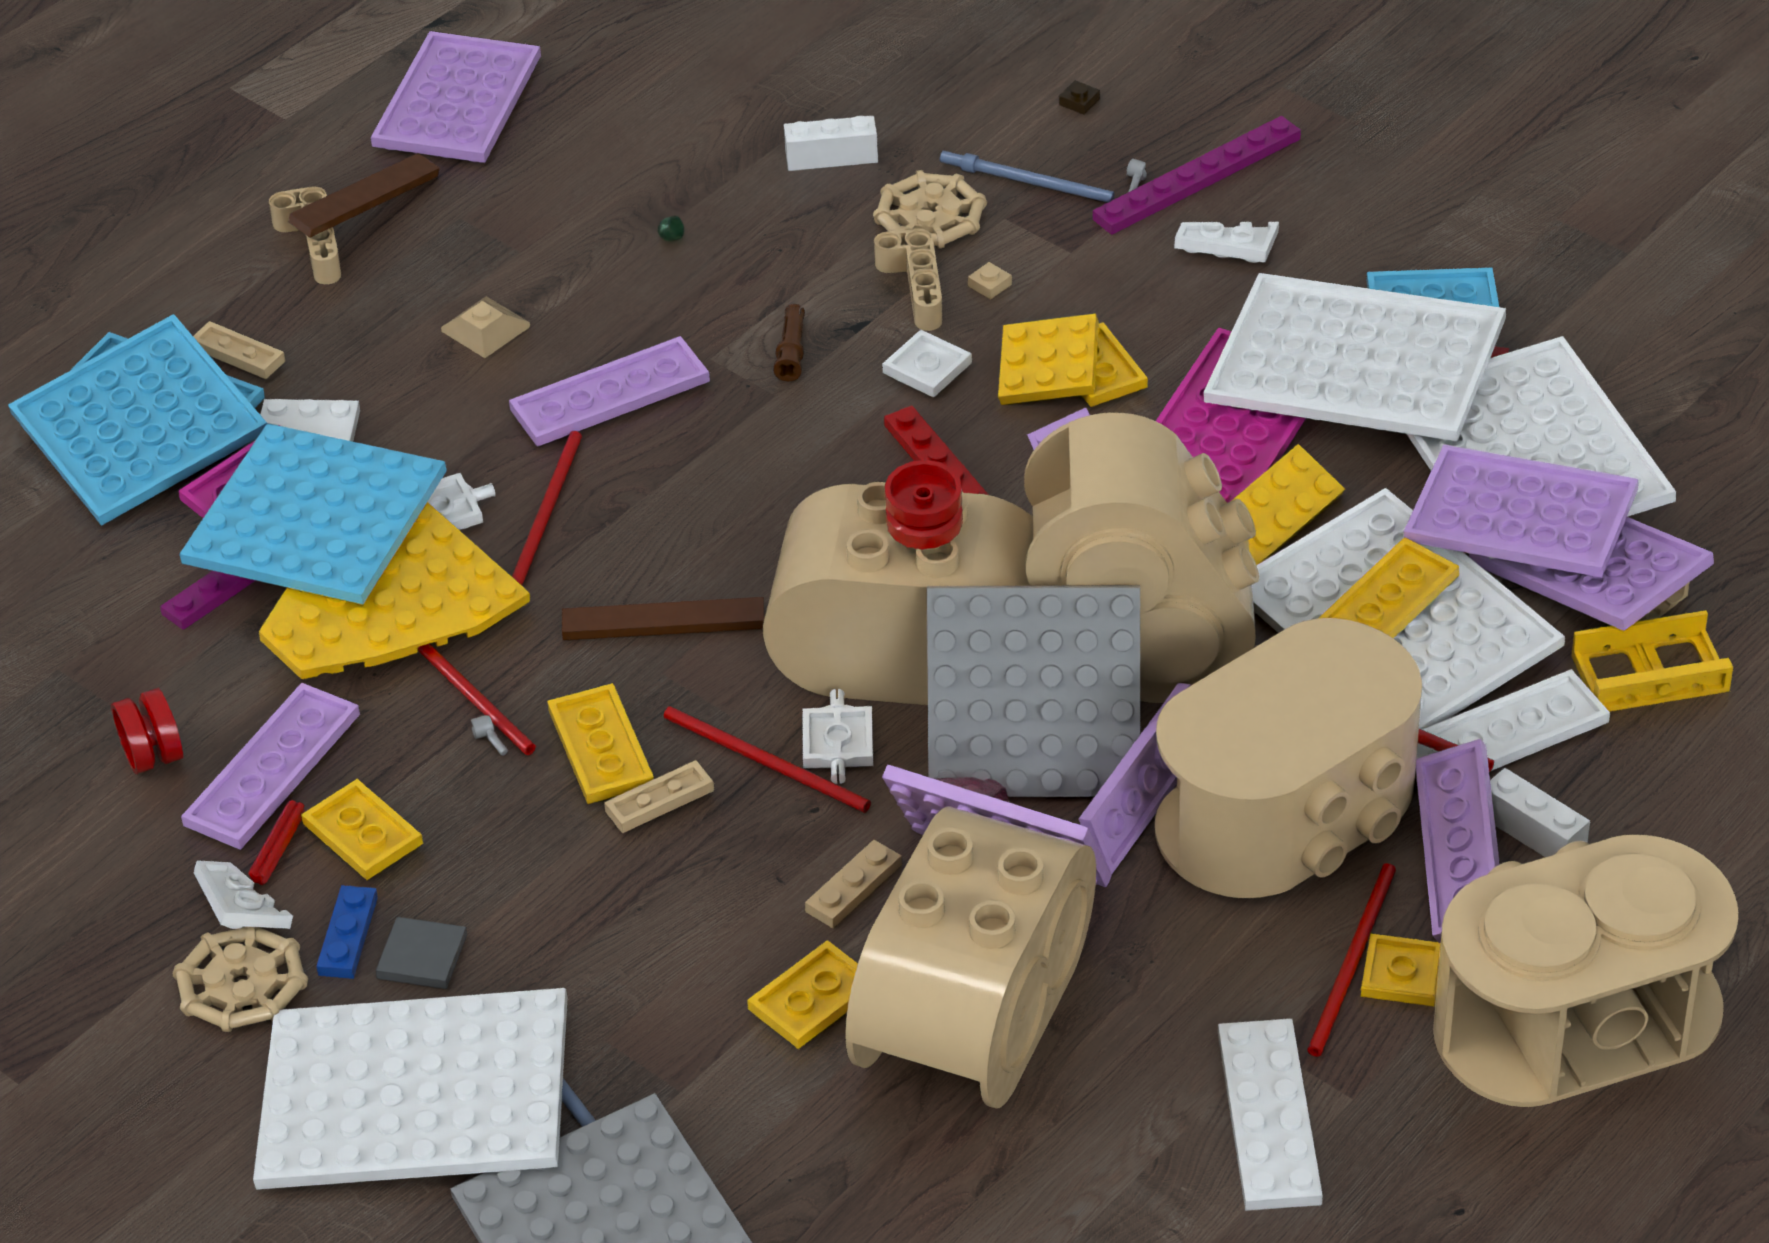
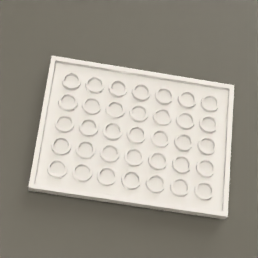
M1259 273L1204 390V402L1457 441L1505 322L1506 308Z
M1563 336L1490 358L1457 441L1407 434L1431 471L1443 445L1636 478L1638 479V491L1627 517L1676 502L1675 489Z
M1384 488L1257 565L1259 581L1252 584L1254 612L1278 633L1302 621L1318 619L1404 538V529L1413 510L1387 488ZM1419 544L1459 566V576L1393 638L1410 653L1419 668L1422 679L1419 729H1425L1449 719L1564 646L1565 636L1464 552Z
M566 988L279 1010V1013L273 1017L253 1177L256 1190L558 1167L568 999Z

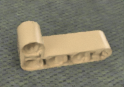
M307 187L282 191L272 195L269 198V207L274 229L279 232L298 231L296 227L288 222L290 213L326 197L325 190L320 187ZM333 227L311 238L306 235L315 281L320 284L337 282L341 278V267Z
M924 229L886 231L878 234L874 238L876 268L884 273L907 272L915 325L924 331L939 328L943 321L942 294L932 234Z

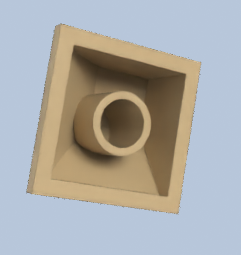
M486 296L443 325L441 329L449 337L486 358L528 329L530 322Z

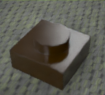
M1076 80L1059 95L1060 106L1083 115L1100 100L1099 89Z

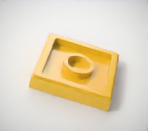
M1370 933L1361 986V997L1434 1006L1440 943Z

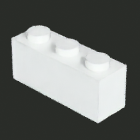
M856 116L853 118L825 119L810 122L798 121L784 124L788 171L878 163L877 133L874 116Z
M1506 768L1490 780L1495 826L1544 857L1555 855L1562 847L1575 841L1588 843L1590 820Z

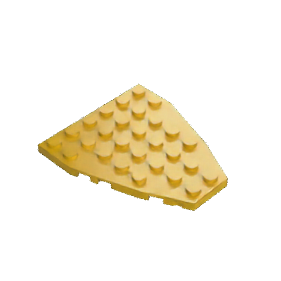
M427 502L364 604L287 587L259 630L260 641L298 677L307 679L317 677L322 673L344 672V665L360 662L364 663V667L380 665L416 654L419 646L433 642L436 643L437 647L448 644L449 637L466 633L468 638L478 635L529 603L530 593Z

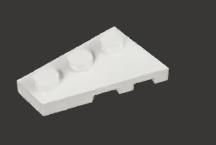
M1182 222L1175 236L1174 248L1184 249L1189 253L1203 252L1214 254L1220 258H1240L1252 263L1266 262L1279 231V222H1268V227H1252V222H1240V226L1224 227L1220 222Z
M264 399L260 415L268 424L280 425L353 442L360 414L359 401Z
M196 861L194 875L221 925L232 929H240L243 926L290 929L293 915L287 910L279 912L274 908L275 900L268 894L260 895L253 890L254 882L231 862Z

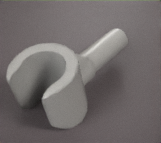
M1134 158L1130 160L1127 166V175L1133 177L1129 192L1138 188L1140 181L1145 180L1147 177L1146 163Z
M484 715L471 719L473 725L472 732L475 739L487 736L488 740L502 756L508 753V749L494 732L493 723L489 716Z

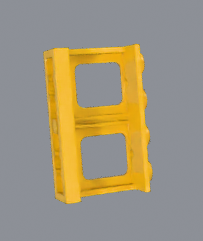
M1706 610L1638 621L1625 631L1614 626L1574 632L1571 656L1583 683L1609 712L1730 692L1733 665L1729 658L1719 659L1706 631L1708 617ZM1688 642L1694 645L1701 660L1699 663L1664 668L1655 649L1661 646ZM1619 653L1626 654L1629 657L1635 673L1597 679L1589 661L1594 657Z

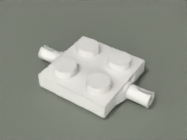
M457 473L441 479L429 498L428 503L457 529L461 530L483 523L482 512L478 507L477 501L495 497L496 495L492 483L473 489L464 481L461 473Z
M836 689L831 690L830 705L821 708L803 709V768H831V781L837 784V774H839L840 784L845 782V767L873 766L872 706L853 707L844 705L845 693L841 689H838V699H836Z

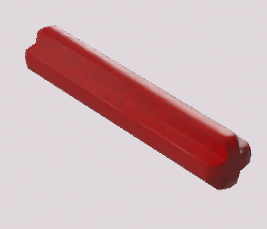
M291 800L286 804L248 872L254 884L264 885L269 880L302 820L301 814L305 812L303 803Z

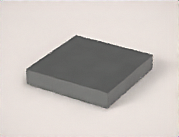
M397 917L376 968L377 979L447 989L467 937L466 927Z

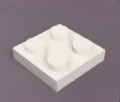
M920 330L882 363L883 373L931 397H935L972 363V353Z

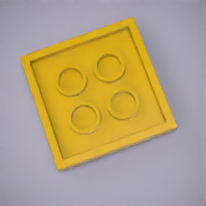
M1096 313L1003 325L998 391L1001 405L1095 394L1099 327Z

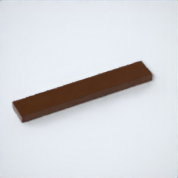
M420 153L414 154L290 213L288 222L311 238L438 177L440 168Z
M764 597L562 608L563 640L763 629L765 619Z

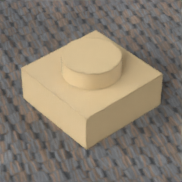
M990 262L968 276V287L990 300L1012 285V275Z

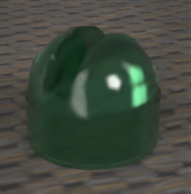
M678 216L666 217L660 221L657 232L665 241L679 240L684 235V224Z

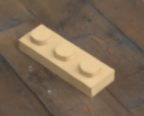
M211 321L193 336L209 356L264 379H267L285 362L283 351Z
M695 760L604 802L605 812L619 830L624 833L713 792L714 782Z
M876 840L871 841L805 902V912L834 928L902 865L901 855Z

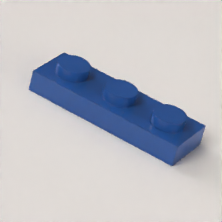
M341 885L316 966L318 976L354 979L378 899L376 888Z

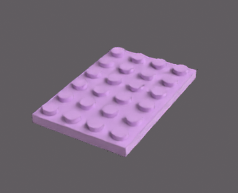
M430 31L371 136L372 147L485 163L541 57L540 46Z
M1443 445L1404 529V537L1417 544L1602 578L1637 494L1638 479Z
M1629 517L1625 520L1602 578L1504 559H1489L1487 556L1469 553V557L1484 570L1623 631L1714 564L1713 552Z
M887 764L882 778L888 786L889 792L894 796L897 805L904 813V817L912 825L911 829L923 835L933 817L944 807L950 806L1090 846L1095 854L1096 884L1107 887L1112 875L1088 827Z

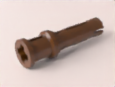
M790 304L785 308L782 341L776 346L775 352L777 360L773 367L774 375L778 379L787 382L798 379L802 371L800 361L803 359L804 349L800 342L805 310L803 307L800 309L799 304Z

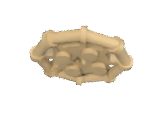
M918 170L913 176L895 184H886L881 188L882 196L878 208L873 213V218L876 224L882 225L887 231L927 230L933 236L934 246L941 249L945 247V244L967 234L974 235L980 229L979 221L982 211L987 205V200L984 194L977 193L964 181V176L956 173L950 176L924 173L923 170ZM918 187L917 190H914L908 194H903L904 192H907L913 188ZM959 192L966 199L960 200L956 195ZM891 204L899 206L898 210H890ZM962 213H969L966 218L961 217Z
M242 927L212 935L209 932L201 936V941L182 963L175 965L173 970V977L177 980L181 998L180 1010L186 1016L194 1015L221 1027L223 1032H231L233 1028L266 1020L273 1022L274 1015L279 1013V1010H284L299 990L307 987L308 976L303 971L299 955L300 944L294 938L286 939L260 927ZM261 943L275 950L269 954L257 949V944ZM210 954L212 960L204 969L197 968L207 955ZM287 963L288 973L278 974L276 967ZM238 976H247L248 978L247 980L240 979L238 982H234V979ZM193 984H204L206 991L196 995ZM278 989H280V992L274 997V999H270L274 995V993ZM211 1005H214V1006H216V1007H218V1008H221V1009H223V1012H222V1011H219V1010H217V1009H215V1008H212V1007H210V1006H211ZM252 1005L253 1009L243 1011L244 1006Z

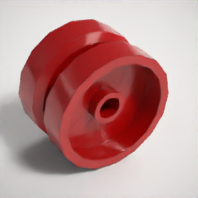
M929 460L912 461L897 467L888 476L884 486L886 522L888 532L895 541L910 548L932 549L950 543L960 533L963 525L962 486L960 477L952 468L941 462Z
M159 687L140 694L139 705L141 713L135 702L130 698L111 704L113 720L122 748L135 775L154 769L155 755L153 748L157 757L164 764L183 759V749L177 724Z

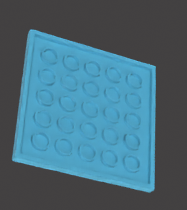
M174 314L8 404L11 414L101 526L257 439L267 424Z
M267 423L180 552L181 563L364 604L446 473L445 461Z

